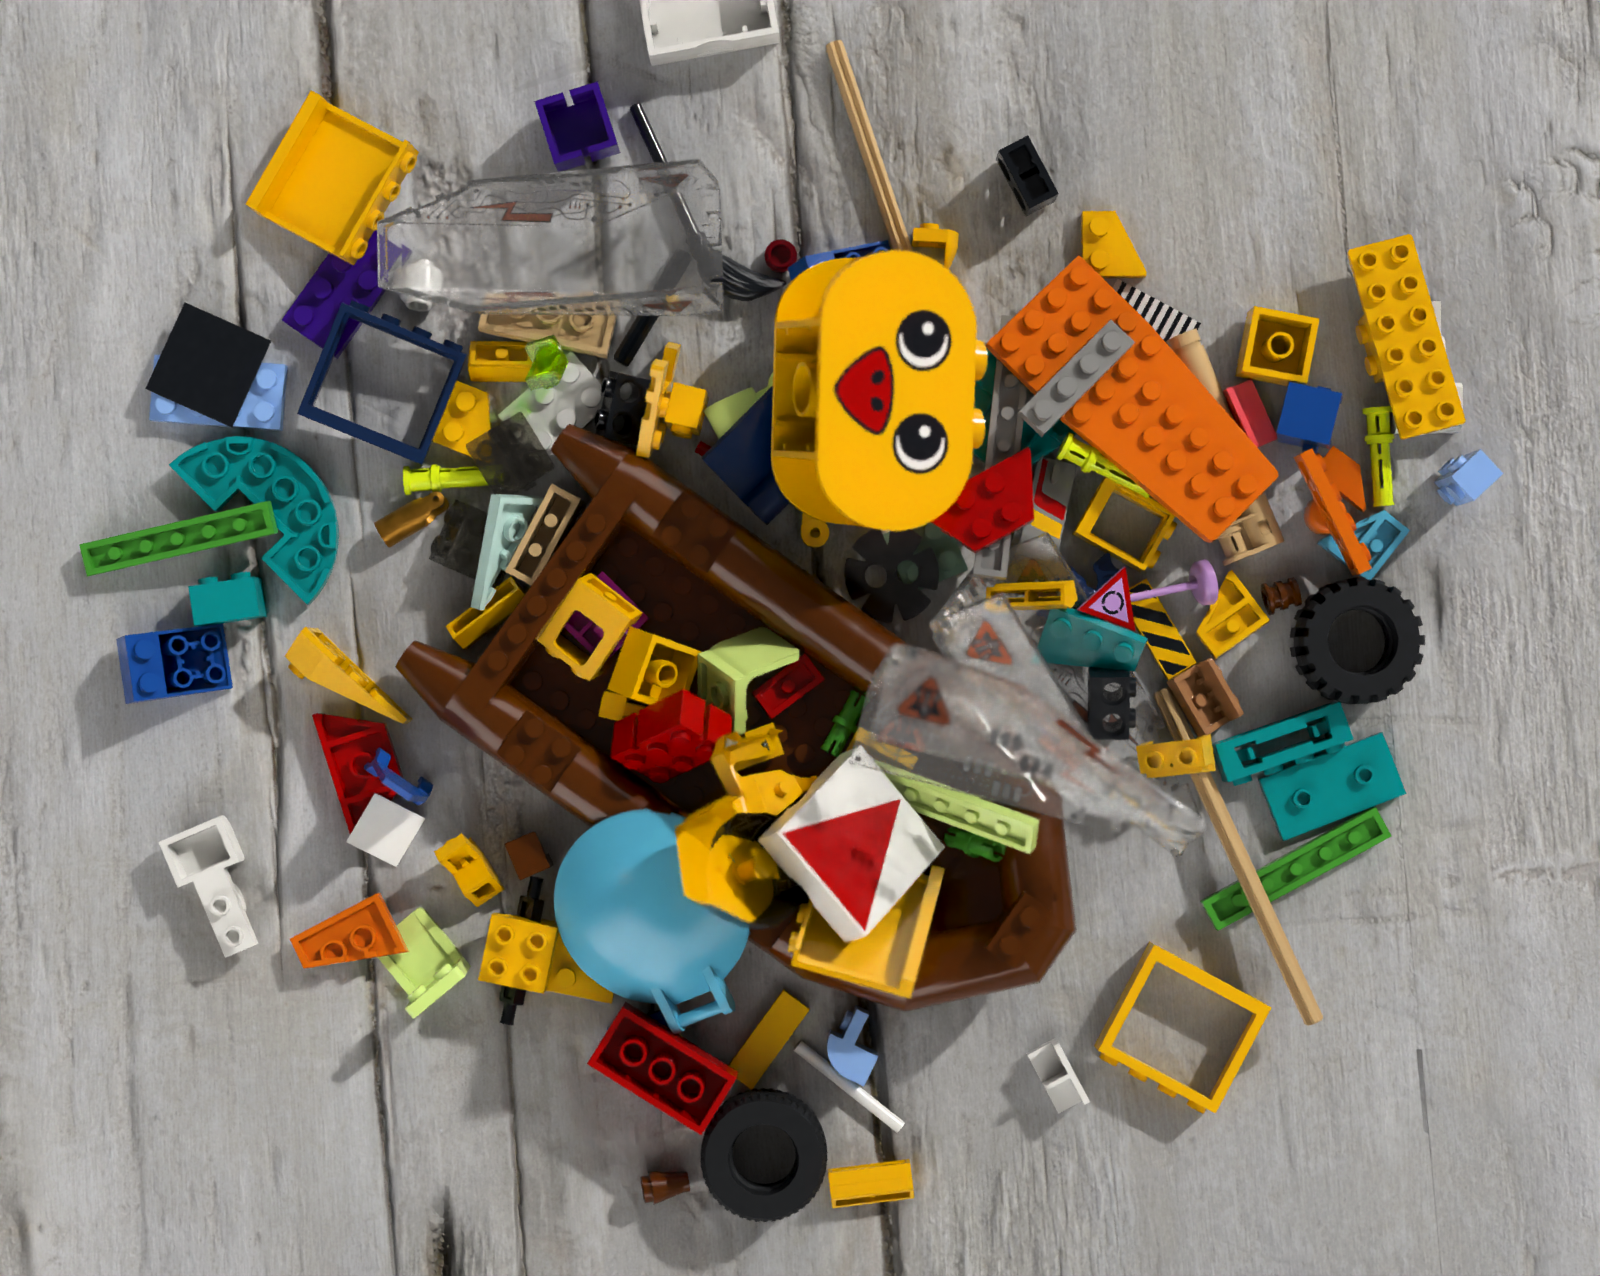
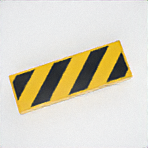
M1147 578L1130 587L1129 592L1133 594L1152 590L1153 588ZM1158 597L1131 602L1134 625L1141 636L1148 638L1146 646L1167 680L1197 663Z

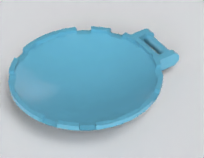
M650 809L622 812L596 823L584 832L569 849L561 863L554 888V913L558 931L566 949L577 965L591 979L605 989L630 1000L658 1004L673 1034L683 1032L686 1026L719 1013L726 1015L736 1010L735 1002L724 978L730 973L741 957L748 941L749 929L741 928L721 919L684 895L675 827L679 826L686 817L675 813L651 812ZM712 992L715 1001L685 1013H680L677 1004L704 993Z

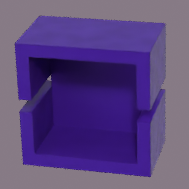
M598 81L569 90L574 103L572 106L567 105L563 92L534 101L558 173L586 164L585 157L588 156L594 162L620 153Z

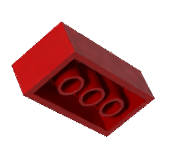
M626 1001L587 1065L699 1135L703 1134L738 1076V1071L679 1034H673L668 1027Z

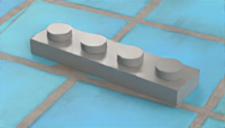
M1110 320L1019 411L1018 415L1043 437L1135 342Z

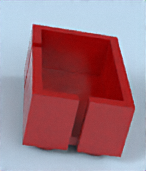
M681 689L639 710V715L633 713L615 722L611 758L624 764L625 767L649 777L654 782H666L677 775L690 771L692 768L707 761H711L718 738L731 733L732 715L712 704L707 705L705 709V700L685 689Z

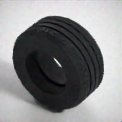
M756 1088L751 1091L747 1090L745 1093H739L718 1108L706 1127L700 1158L703 1179H705V1184L708 1186L710 1193H713L715 1200L721 1206H724V1209L731 1211L734 1215H739L740 1218H747L746 1220L749 1221L752 1219L755 1222H768L769 1220L773 1222L777 1219L782 1220L786 1216L788 1218L811 1202V1198L815 1197L823 1182L827 1168V1144L822 1126L808 1105L804 1104L802 1100L797 1099L796 1096L789 1095L788 1092H782L778 1089L776 1091L773 1088H761V1090ZM760 1124L776 1126L785 1131L791 1138L796 1152L795 1162L789 1174L783 1179L769 1184L755 1183L743 1177L736 1169L733 1161L734 1144L739 1135L751 1126Z

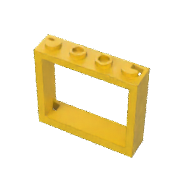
M1149 941L1094 1047L1101 1052L1099 1058L1115 1067L1120 1062L1130 1068L1128 1073L1143 1082L1150 1078L1159 1083L1157 1089L1168 1096L1175 1098L1178 1093L1189 1099L1187 1105L1196 1111L1204 1114L1206 1109L1216 1114L1271 1007ZM1156 961L1253 1012L1209 1097L1112 1046Z

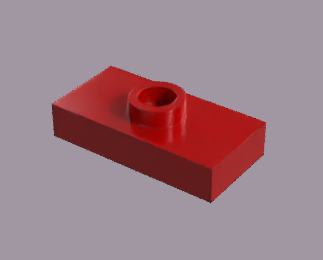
M806 653L799 657L798 661L785 667L751 694L772 720L821 684L825 679Z

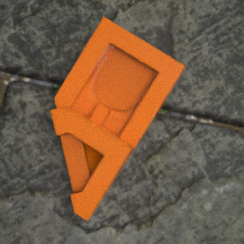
M1332 446L1323 457L1327 466V471L1324 473L1329 483H1334L1337 486L1342 499L1364 513L1366 503L1360 465L1335 446Z

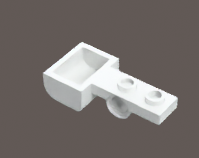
M224 815L218 816L160 841L159 845L177 888L192 882L194 883L225 958L259 944L245 912L247 908L244 897L238 886L233 883L227 867L245 860L228 819Z

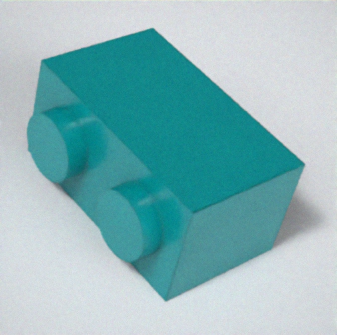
M250 572L230 574L231 580L218 582V577H207L198 579V585L188 586L194 626L267 617L261 578L251 577Z

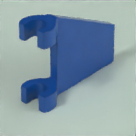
M379 747L375 751L376 756L371 763L367 762L364 770L375 777L378 776L384 785L406 800L412 801L417 806L426 802L431 794L433 784L422 776L417 780V787L388 768L391 755Z

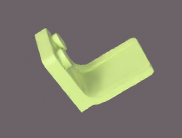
M759 627L719 642L709 650L698 653V697L705 700V709L707 705L712 704L732 715L731 733L737 731L739 735L744 734L748 718L746 689L749 682L756 676L798 661L799 649L766 627Z
M421 907L414 910L396 925L409 952L377 957L407 993V999L410 1002L405 1007V1010L413 1019L463 979L471 967L438 924Z

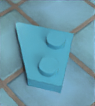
M1385 510L1355 523L1357 530L1354 533L1359 543L1363 542L1367 546L1372 558L1369 561L1372 569L1359 574L1360 578L1366 577V579L1372 580L1410 531ZM1332 535L1318 541V545L1348 568Z

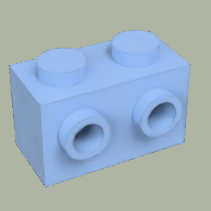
M1479 449L1466 455H1461L1456 459L1452 458L1438 470L1441 476L1434 483L1439 487L1437 492L1445 502L1450 505L1454 503L1455 506L1475 501L1503 475V472Z

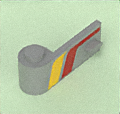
M1046 457L1037 462L1032 482L1034 522L1013 533L1011 545L1016 546V553L1049 561L1056 560L1077 465ZM1044 537H1048L1049 542H1045Z

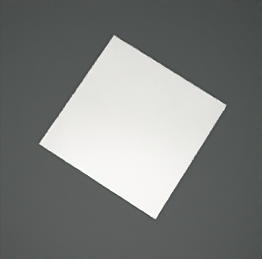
M375 793L346 842L397 867L425 818Z

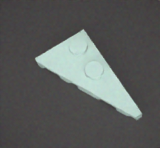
M491 494L471 601L472 608L485 610L486 605L492 600L497 591L492 588L501 570H506L529 527L527 524L536 507L539 508L544 498L533 495Z

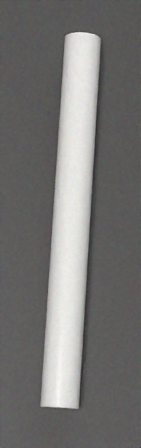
M802 1040L793 1050L795 1053L896 1133L900 1131L905 1124L903 1120L855 1082L840 1075L831 1063Z

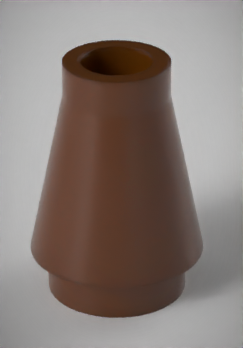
M687 1171L681 1173L648 1172V1175L640 1177L645 1203L653 1202V1205L690 1191Z

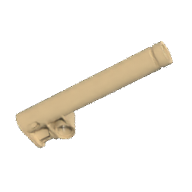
M1197 329L1189 330L1167 340L1168 346L1234 420L1204 345H1201V338ZM1265 492L1216 539L1219 540L1226 557L1222 561L1224 566L1285 541Z

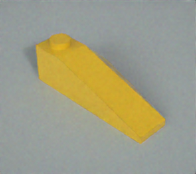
M304 627L284 656L291 662L288 668L300 679L306 677L399 723L408 724L412 720L394 700L320 629Z

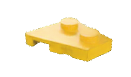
M1082 211V258L1102 278H1145L1146 269L1116 211Z
M457 381L433 442L486 464L493 465L494 455L492 449L489 394Z

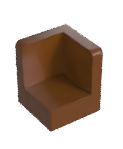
M534 831L504 844L519 880L553 866L549 853L545 854L539 837Z

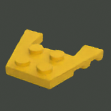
M668 342L664 348L662 360L655 359L651 365L649 376L652 377L650 387L646 393L645 401L647 405L641 422L636 456L649 458L654 449L659 450L661 443L664 442L667 425L663 423V420L666 416L670 400V390L681 344Z

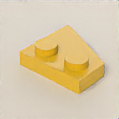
M1230 570L1218 590L1216 603L1210 605L1196 635L1216 660L1269 623L1270 619L1233 570Z

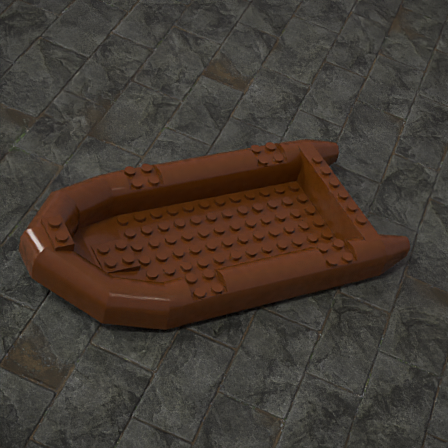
M568 424L554 442L551 452L592 498L591 503L476 663L422 642L414 641L404 651L395 666L406 681L442 722L586 825L592 827L610 816L632 810L650 809L651 812L675 813L687 818L690 814L728 795L711 761H707L666 782L658 783L611 758L614 723L617 721L599 717L598 715L604 691H610L607 688L622 647L602 666L605 668L604 672L593 680L588 681L576 676L568 664L561 659L552 657L545 650V646L538 642L576 581L589 573L597 577L603 571L650 618L640 630L704 652L719 642L759 627H766L798 648L799 657L804 653L809 657L825 680L772 720L751 693L788 665L756 676L749 682L746 689V710L748 714L746 732L773 722L777 730H784L778 733L784 754L736 771L741 777L781 769L787 774L801 778L813 776L818 778L836 759V757L830 754L836 742L833 743L829 753L821 750L820 747L834 725V722H832L834 716H839L851 690L858 692L860 695L854 707H856L862 695L870 699L856 726L876 735L875 722L869 719L876 721L877 715L884 706L897 701V692L890 691L887 685L892 684V690L898 691L901 682L909 674L923 669L934 670V665H936L935 671L945 675L954 685L958 698L957 707L963 708V711L967 710L969 715H965L964 712L956 714L947 746V755L951 759L963 762L966 756H970L972 762L970 770L964 772L962 770L963 764L951 761L946 757L945 748L952 722L951 719L948 726L932 730V736L939 737V739L936 738L935 740L932 737L925 752L915 755L918 759L910 773L1039 819L1036 848L1031 854L1005 845V855L998 852L993 853L1003 857L999 862H993L981 856L973 858L967 856L964 851L950 848L945 844V833L956 836V834L947 831L953 825L917 813L945 846L922 874L929 876L932 865L945 868L911 999L791 966L793 952L788 951L792 932H800L802 924L796 921L801 904L777 927L749 929L748 940L802 979L903 1012L1040 983L1077 931L1061 794L1054 784L1040 773L1033 775L1030 769H1027L1025 772L1020 771L1019 764L1010 758L1007 759L1006 755L988 743L985 735L978 734L972 729L970 717H972L973 712L966 705H962V701L965 700L966 704L972 709V705L976 702L977 692L651 460L636 456L635 449L575 425ZM564 627L560 634L588 656H591L586 648ZM911 652L916 654L915 658L910 657ZM893 660H897V661H898V665H897V666H894V665L892 664V661H893ZM698 667L696 669L693 681L689 689V692L696 695L697 697ZM920 671L910 675L903 682L899 691L905 693L906 688H909L912 691L907 690V694H912L926 680V676H932L933 672ZM934 672V677L939 678L937 685L944 703L949 704V701L945 700L946 698L951 700L950 705L956 706V695L952 685L945 677ZM872 691L876 692L875 697L871 696ZM899 693L898 700H903L905 694ZM926 693L925 706L922 705V708L925 709L926 711L928 710V707H926V704H927V701H928L929 696H930V694H927V693ZM979 694L977 706L989 708L996 715L992 722L1003 724L1006 719L997 707ZM629 698L630 703L649 706V704ZM897 702L883 709L877 721L883 722V719L887 718L889 720H885L884 723L888 724L899 714L897 712ZM949 707V711H947L949 718L954 713L955 708ZM976 707L975 712L991 727L998 729V726H1001L993 724L985 717L990 712L988 709ZM974 714V720L990 735V727ZM915 718L917 726L920 727L921 723H918V721L921 722L922 720ZM923 720L925 724H922L921 728H931L930 722ZM973 721L974 729L978 732L986 734V732ZM876 723V729H881L882 724ZM904 723L902 725V734L906 726ZM932 723V728L941 726L939 724ZM1003 725L1002 729L999 730V734L1002 735L1010 729L1009 733L1014 732L1010 736L1009 742H1011L1017 734L1012 727ZM926 730L925 734L931 735V730ZM851 733L841 753L846 751L855 733ZM745 734L740 735L741 738H746ZM899 734L898 738H902L904 740L905 736ZM926 735L924 736V746L928 743L930 736L929 738ZM998 741L995 745L1019 763L1023 755H1028L1029 759L1033 758V755L1022 749L1015 752L1012 750V747L1002 748ZM1020 746L1021 748L1029 751L1026 746ZM905 750L913 755L916 754L915 752ZM976 759L982 760V768L979 775L973 773ZM1033 759L1029 760L1028 768H1031ZM992 762L994 771L1029 780L1033 788L1031 794L1021 797L1018 803L1013 802L1014 789L1020 787L1022 789L1021 795H1026L1031 790L1030 784L1025 780L992 772L990 778H986L984 776L986 763ZM1040 766V767H1039V772L1042 773L1043 769H1042V767ZM994 781L1000 783L997 797L991 796V788ZM1004 784H1009L1011 787L1007 800L1001 798ZM807 895L801 903L808 904L809 896Z

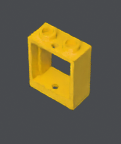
M1103 477L1072 534L1105 553L1109 552L1110 556L1138 572H1143L1147 567L1150 569L1154 567L1161 554V551L1157 550L1163 538L1168 540L1171 537L1177 523L1173 521L1175 516L1157 501L1149 497L1145 498L1143 495ZM1113 492L1161 518L1139 559L1091 533L1093 526Z

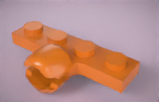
M1312 448L1295 456L1294 459L1313 496V499L1308 502L1304 509L1306 526L1316 534L1332 535L1352 576L1372 569L1369 563L1372 560L1371 554L1363 542L1359 543L1354 533L1357 530L1356 524L1341 501L1340 491L1334 483H1329L1324 473L1327 471V466L1319 453L1315 454Z

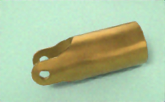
M435 491L424 498L408 502L374 522V525L385 544L390 548L428 526L438 515L448 509L449 501L442 493Z

